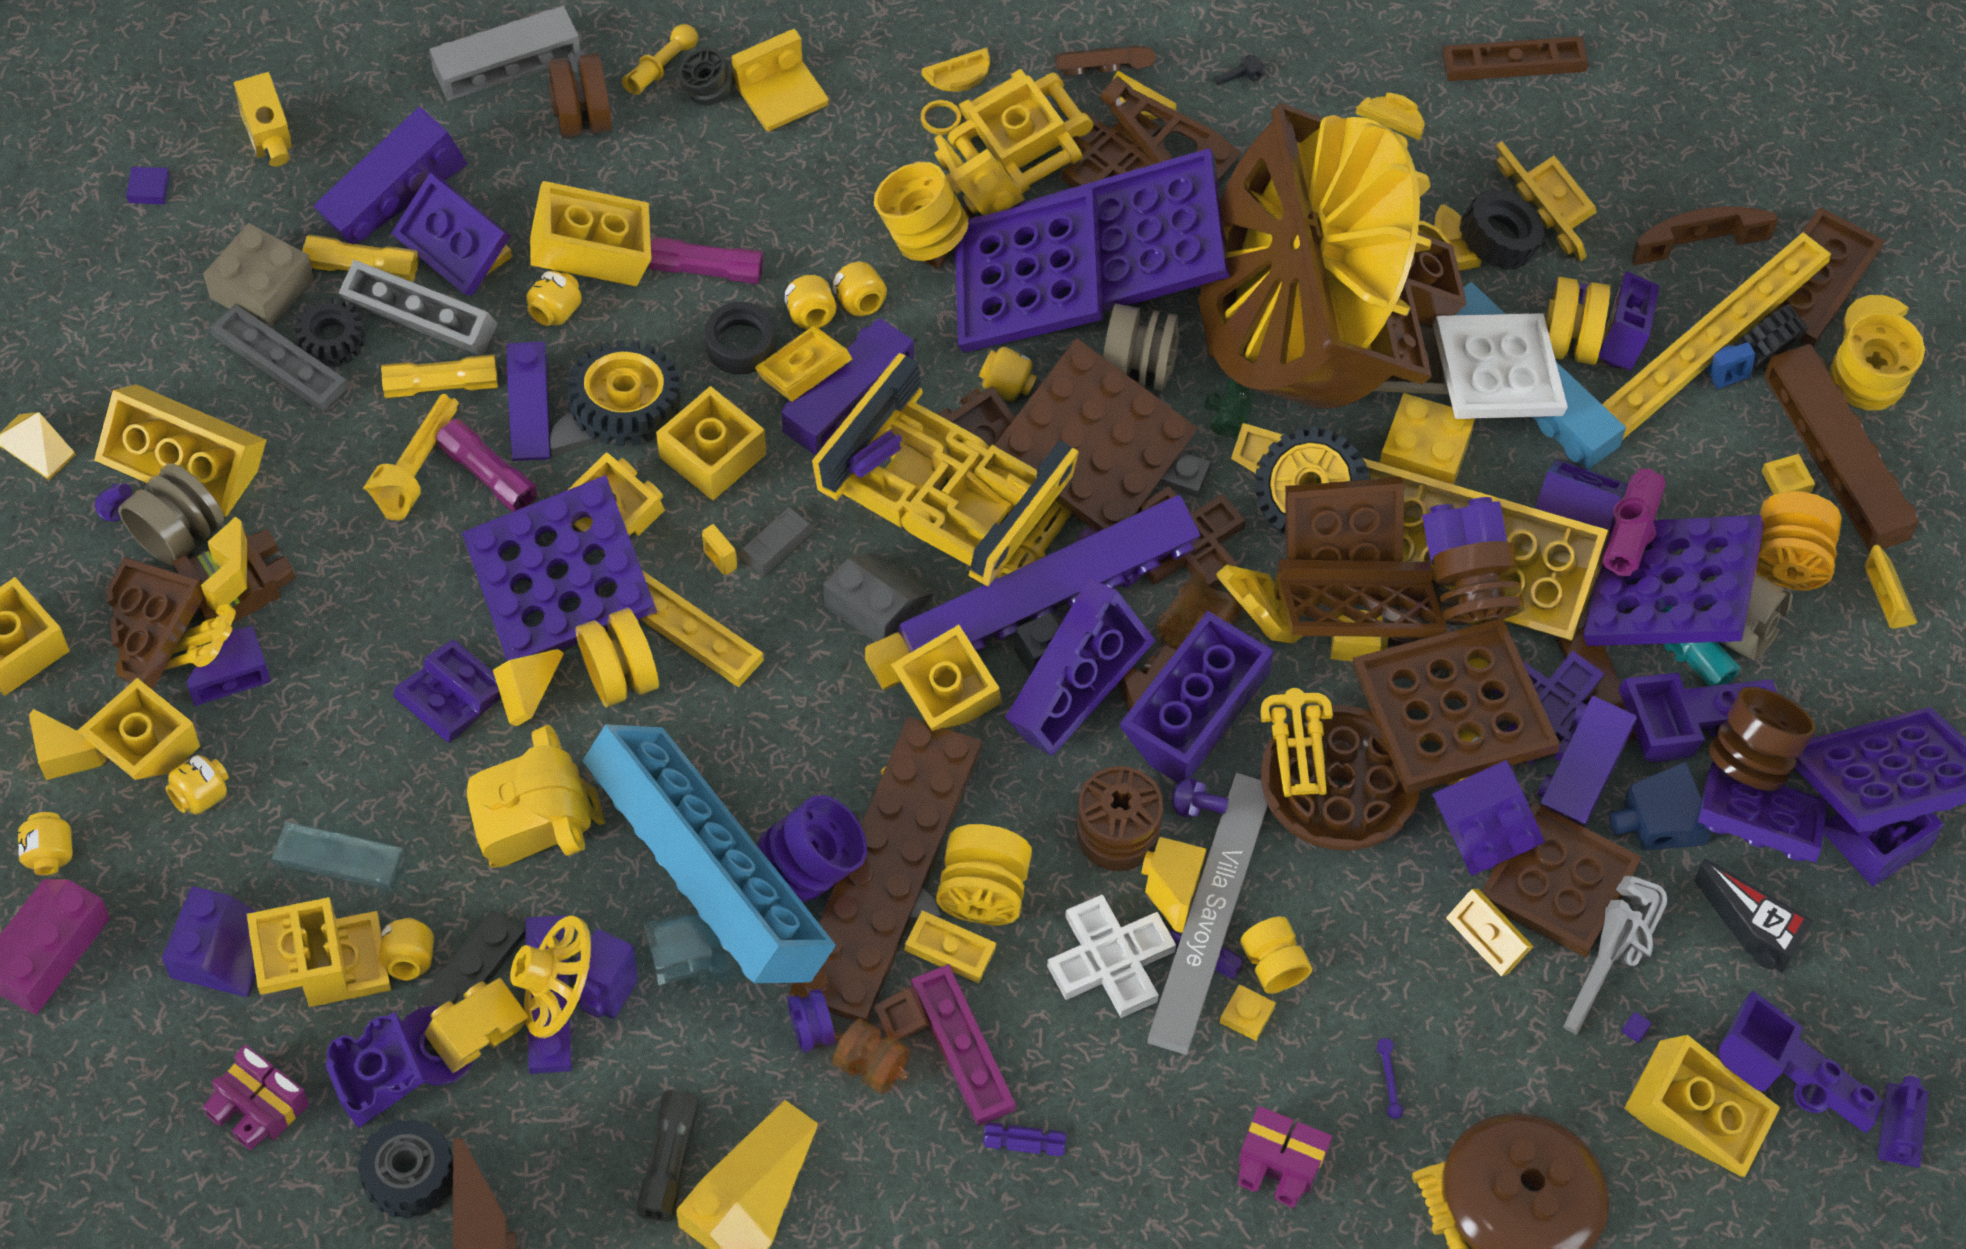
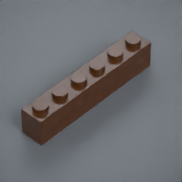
M1811 344L1771 356L1764 378L1868 551L1871 552L1875 545L1886 549L1911 540L1919 522L1917 511L1903 496L1896 476L1893 473H1889L1884 465L1878 447L1871 443L1865 434L1862 421L1857 414H1853L1845 401L1842 388L1839 385H1835L1828 373L1825 360L1817 355Z

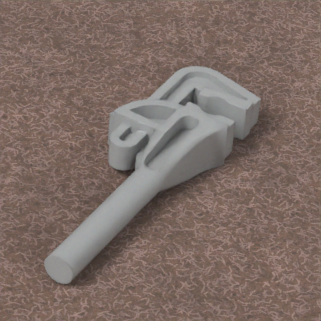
M1635 876L1623 877L1616 890L1622 896L1629 897L1632 905L1635 907L1642 906L1640 912L1632 911L1629 904L1623 900H1611L1608 907H1606L1598 956L1565 1021L1564 1029L1574 1034L1579 1033L1615 960L1618 959L1619 963L1623 966H1635L1641 958L1651 956L1653 951L1652 934L1667 905V895L1661 886Z

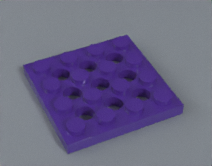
M1093 189L968 219V229L963 239L955 246L958 346L963 353L1103 320L1097 195ZM1069 226L1068 231L1064 235L1054 237L1060 227ZM1034 234V238L1030 243L1019 245L1025 236ZM1000 243L995 252L985 254L991 244ZM1070 257L1069 262L1065 266L1055 268V265L1061 258ZM1036 265L1031 274L1020 276L1025 267ZM1001 273L998 281L990 285L986 284L991 275ZM1072 288L1068 296L1056 299L1062 289ZM1037 296L1032 305L1021 307L1026 298ZM1002 304L999 312L994 315H987L992 306Z
M606 475L462 532L507 661L556 649L563 650L578 644L575 631L576 626L593 620L599 622L608 632L607 621L609 615L625 608L631 609L637 620L658 612ZM584 517L593 519V524L589 530L585 532L574 531V525L579 519ZM546 532L557 534V538L552 545L547 547L538 545V539L542 534ZM518 546L521 548L520 554L516 559L512 561L502 560V554L508 547ZM594 550L605 552V557L599 564L589 565L586 563V557L590 552ZM565 564L569 566L568 573L563 578L556 580L549 577L550 571L556 565ZM519 580H532V587L526 593L517 594L513 592L514 585ZM609 582L617 584V590L611 597L601 598L598 596V590L603 584ZM570 597L581 599L580 606L575 611L568 613L561 610L562 604L566 599ZM540 611L544 613V619L538 626L528 627L525 625L527 616L532 612Z
M1761 515L1654 520L1656 536L1653 541L1645 546L1644 550L1648 551L1642 556L1638 570H1634L1631 576H1619L1612 570L1606 569L1603 562L1596 579L1583 635L1587 646L1742 641L1764 524ZM1613 522L1611 526V529L1609 531L1610 536L1612 534L1616 522ZM1724 547L1720 553H1710L1716 548ZM1679 549H1685L1680 555H1672ZM1711 576H1718L1713 582H1704ZM1674 577H1680L1676 583H1666ZM1641 579L1636 585H1628L1632 580ZM1713 604L1708 611H1699L1701 607ZM1667 606H1674L1670 612H1660ZM1636 607L1631 613L1622 614L1627 608Z
M1932 707L1812 738L1804 752L1799 757H1796L1797 764L1795 769L1858 833L1874 831L1881 826L1899 821H1911L1921 815L1936 811H1947L1955 806L1966 803V739Z

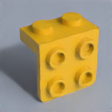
M941 134L934 138L939 148L934 153L942 167L946 171L948 169L950 173L945 175L949 184L957 194L961 191L964 192L962 197L973 214L980 212L983 216L1008 210L1025 199L1021 190L988 149L964 163Z

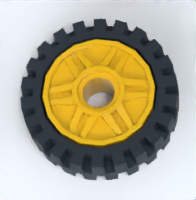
M1310 427V430L1300 428L1294 430L1295 433L1291 435L1288 433L1282 435L1278 443L1273 442L1268 447L1269 452L1267 455H1262L1259 461L1261 463L1260 468L1256 469L1255 474L1257 480L1256 484H1254L1257 495L1256 500L1265 518L1283 535H1285V486L1303 485L1307 480L1314 477L1320 478L1322 483L1370 479L1363 457L1355 446L1342 435H1338L1328 429L1321 430L1318 427Z

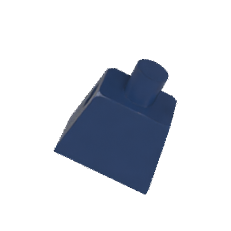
M1686 762L1632 784L1624 800L1626 809L1609 813V822L1614 835L1617 836L1635 831L1643 850L1707 845L1712 833L1704 824L1698 823L1702 799Z

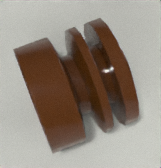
M1479 542L1451 548L1433 556L1437 583L1443 586H1456V589L1440 596L1441 605L1450 607L1442 612L1446 625L1473 626L1500 618H1509L1525 611L1523 598L1512 597L1521 592L1520 583L1502 581V578L1518 571L1512 542Z
M1759 687L1743 688L1727 713L1728 721H1725L1720 726L1718 735L1709 746L1710 756L1725 773L1743 784L1766 791L1781 790L1790 777L1789 774L1797 764L1796 757H1799L1804 752L1816 731L1815 723L1805 710L1781 694Z
M1118 766L1098 771L1084 783L1078 800L1077 843L1084 856L1096 866L1111 871H1128L1143 865L1147 850L1155 852L1161 832L1163 815L1162 794L1155 781L1143 771L1128 766Z

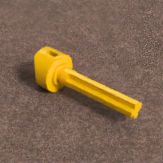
M441 394L395 465H378L364 485L363 489L374 499L386 519L396 521L405 519L421 494L420 485L414 477L438 441L436 436L440 429L450 422L458 410L457 406L459 403L455 398L450 399L447 394Z

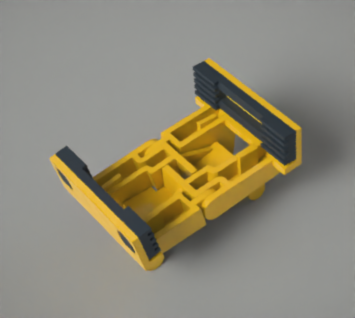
M899 353L812 460L817 490L836 501L844 494L900 528L903 526L912 535L971 566L968 576L989 587L1073 477L1079 451L1059 440L1039 465V470H1036L994 445H991L989 448L980 437L916 403L923 394L922 383L920 382L921 377H919L920 372H918L920 370L918 367L919 362ZM887 431H892L895 435L899 434L901 436V449L891 456V462L885 469L878 466L861 478L855 473L850 474L848 471L850 466L849 458ZM946 478L950 479L946 486L942 489V492L939 491L941 487L945 484Z

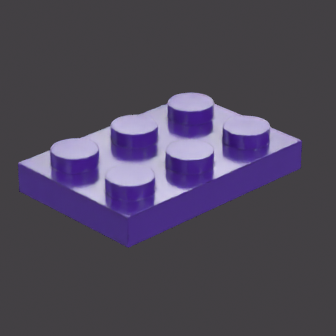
M432 173L428 175L391 232L406 247L411 250H417V256L463 294L473 296L512 236L442 178Z

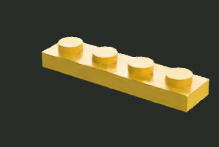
M643 571L658 612L643 617L640 620L728 681L740 687L764 661L763 653Z

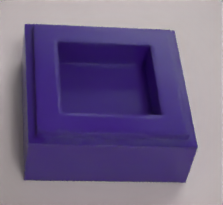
M131 167L126 194L128 203L165 204L170 177L168 168Z

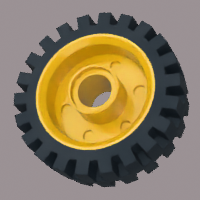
M617 340L616 347L611 348L610 343L606 342L601 344V352L593 347L588 350L587 357L581 355L577 359V365H573L570 370L568 400L571 415L574 420H577V426L582 431L587 429L588 436L595 440L600 434L601 443L609 445L612 438L616 439V446H625L626 439L631 440L632 446L640 445L641 437H644L647 442L655 439V432L660 430L679 412L680 382L678 371L675 370V365L671 359L666 360L664 352L659 350L655 353L654 346L649 344L640 349L639 341H631L630 347H625L624 340Z

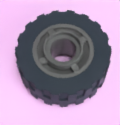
M410 1119L409 1121L396 1120L390 1125L386 1126L385 1124L380 1127L378 1132L369 1136L365 1147L362 1146L360 1151L361 1159L358 1161L359 1177L367 1198L370 1202L374 1203L376 1209L380 1212L384 1211L391 1217L397 1218V1216H401L405 1219L413 1218L416 1215L423 1216L428 1214V1211L438 1208L442 1204V1200L445 1197L448 1198L451 1193L453 1183L452 1151L448 1141L445 1140L444 1134L439 1129H434L432 1124L418 1122V1119ZM404 1165H416L410 1172H398Z

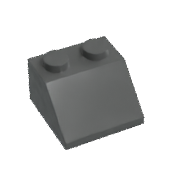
M873 552L847 558L823 584L824 607L875 642L897 633L900 624L912 619L933 596L932 592Z

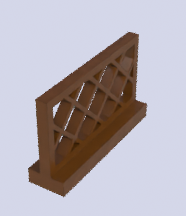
M1279 559L1274 594L1276 600L1282 601L1291 636L1429 638L1447 632V626L1432 585L1434 570L1431 562ZM1322 603L1333 610L1326 613L1315 606ZM1360 604L1371 611L1364 613L1354 608V606ZM1397 604L1407 609L1408 612L1403 614L1392 607ZM1305 614L1316 620V622L1299 621L1298 618ZM1344 615L1355 622H1343L1338 618ZM1383 616L1394 623H1383L1377 620V618ZM1420 616L1433 624H1422L1414 619Z

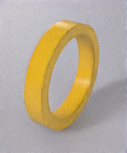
M946 100L932 101L921 112L923 127L933 134H949L961 122L959 108ZM945 106L955 112L957 119L950 127L939 129L929 125L925 115L933 107Z

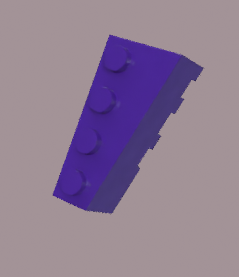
M419 106L313 206L322 219L347 243L356 244L366 239L373 231L406 209L430 173L438 175L445 181L468 165L448 131Z
M1089 577L1005 717L1024 741L1051 756L1056 753L1155 642V639L1117 590Z

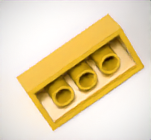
M135 384L113 390L94 461L145 483H148L149 479L153 476H159L160 470L167 463H174L193 475L208 490L222 510L223 516L226 517L258 472L267 440Z

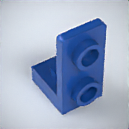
M1749 342L1738 346L1733 344L1724 347L1714 354L1713 363L1706 368V371L1715 388L1720 389L1751 378L1755 353Z

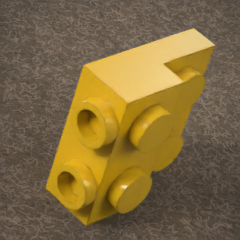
M608 452L569 488L572 489L606 475L629 536L632 533L639 536L665 511L660 501L663 495L659 489L648 480L643 484L635 477L637 475L636 470L625 459L620 458L617 461ZM588 517L581 518L575 523L574 528L579 532H585L592 526L593 519Z

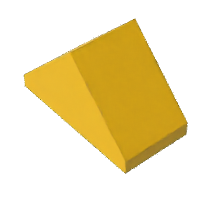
M556 649L512 659L493 670L505 712L511 725L519 726L533 717L562 659L563 652Z
M35 709L29 714L38 763L46 780L100 767L106 762L105 755L84 739L78 731Z

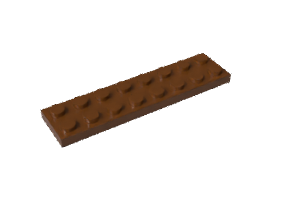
M907 717L861 824L867 844V855L864 863L848 876L836 882L819 922L836 946L811 982H793L789 996L799 995L802 998L808 996L809 991L821 989L830 1013L867 1025L910 923L912 912L922 889H924L982 750V740L946 728L931 731L926 722Z

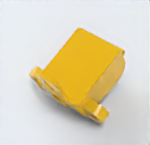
M545 725L532 731L534 747L529 748L523 756L480 771L468 780L467 799L476 838L482 854L488 859L491 868L510 865L556 844H559V847L566 856H571L585 849L583 832L587 831L590 827L591 819L599 825L605 823L597 790L580 777L577 765L572 762L571 755L562 750L559 738L550 725ZM587 794L590 796L593 802L594 809L589 802Z

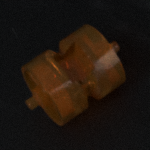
M859 1018L848 1028L844 1035L840 1032L836 1034L835 1040L839 1041V1044L834 1052L832 1065L852 1077L859 1074L863 1075L862 1083L879 1094L884 1095L898 1078L902 1081H906L909 1074L903 1070L909 1060L911 1049L890 1036L885 1039L880 1038L881 1031Z

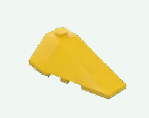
M784 1100L698 1183L676 1209L679 1228L707 1249H769L776 1236L778 1225L791 1197L792 1189L805 1161L818 1123Z

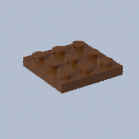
M1401 477L1285 486L1286 559L1403 561L1404 482Z
M1533 802L1530 809L1545 843L1497 864L1481 892L1503 915L1587 958L1603 930L1606 907H1608L1611 900H1620L1622 896L1616 890L1619 883L1622 882L1624 876L1634 875L1642 857Z

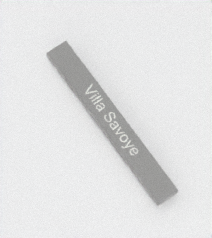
M1238 773L1235 774L1228 795V808L1226 814L1221 816L1147 1041L1148 1044L1185 1055L1188 1054L1268 808L1261 780Z

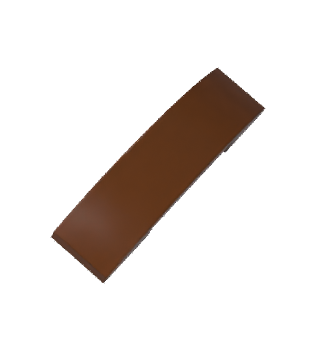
M1738 206L1710 207L1685 212L1662 221L1639 237L1631 260L1633 265L1665 260L1669 258L1671 248L1674 245L1731 234L1737 246L1772 239L1778 217L1776 213L1766 210Z

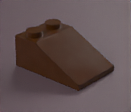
M453 1138V1249H520V1247H517L516 1232H509L506 1217L462 1138Z

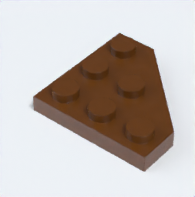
M126 557L123 558L105 591L107 603L113 609L114 618L110 620L112 644L118 648L119 661L115 663L118 677L130 684L138 678L150 689H154L174 650L180 643L192 617L204 597L201 587L203 583L201 581Z

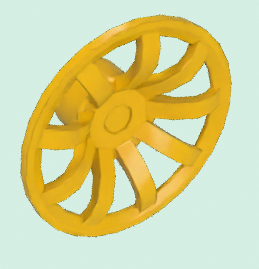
M575 916L564 917L551 928L539 949L525 945L514 958L510 974L511 983L514 986L526 989L524 1011L529 1016L526 1026L529 1032L536 1037L548 1038L558 1032L571 1016L581 996L591 956L590 932L587 924L581 918ZM565 928L564 938L558 942L555 935ZM575 928L578 931V935L576 940L572 944H570V942L573 939ZM581 950L580 961L572 963L560 962ZM578 974L574 989L556 978L557 975ZM551 990L559 993L567 1000L563 1011ZM539 1007L540 1015L536 1022H534L531 1011ZM548 1007H549V1010H550L551 1015H552V1016H551V1022H550V1024H549L548 1026H545V1027H544V1025L546 1024L547 1019H548V1017H549V1012H548Z

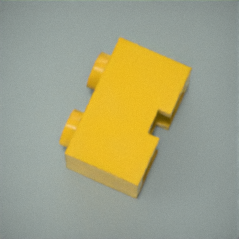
M501 978L488 985L484 981L477 983L463 995L465 997L464 1000L456 1005L448 1001L430 1015L433 1020L424 1034L452 1073L480 1057L481 1053L479 1050L488 1045V1043L493 1049L518 1033L529 1018Z

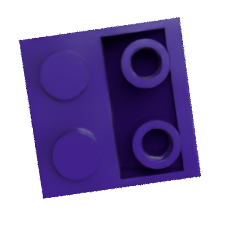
M1932 812L1918 816L1911 821H1899L1881 826L1874 831L1858 833L1837 813L1825 821L1823 833L1866 881L1874 887L1934 845L1944 824Z

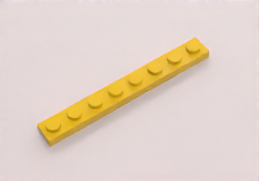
M1802 232L1606 400L1602 405L1626 427L1623 439L1713 363L1714 354L1724 347L1735 344L1829 263L1831 253Z

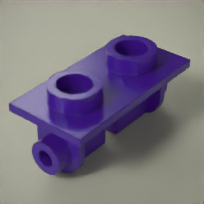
M1906 1076L1900 1084L1886 1083L1877 1159L1920 1168L1929 1091L1924 1090V1087L1920 1085L1921 1080L1919 1078Z

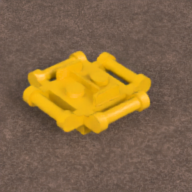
M1019 69L1011 74L1009 80L972 101L967 99L959 104V108L967 121L949 133L948 141L954 149L960 150L965 159L969 161L979 154L971 143V139L979 135L986 148L1023 194L1030 190V185L1070 162L1075 164L1082 160V153L1072 138L1088 134L1092 130L1094 123L1086 113H1081L1063 88L1064 82L1057 73H1050L1034 82L1030 75L1026 76ZM1046 95L1053 97L1069 119L1068 121L1063 122L1046 99ZM1060 145L1063 148L1062 151L1024 173H1021L1019 170Z

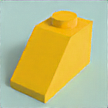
M1159 836L1155 852L1147 850L1141 874L1148 876L1145 893L1173 929L1183 933L1201 878L1206 849Z

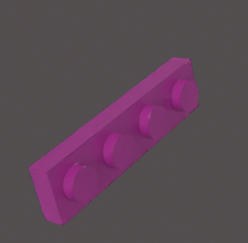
M949 964L912 978L911 987L917 991L931 1024L930 1028L976 1125L980 1126L1015 1112L1016 1104Z

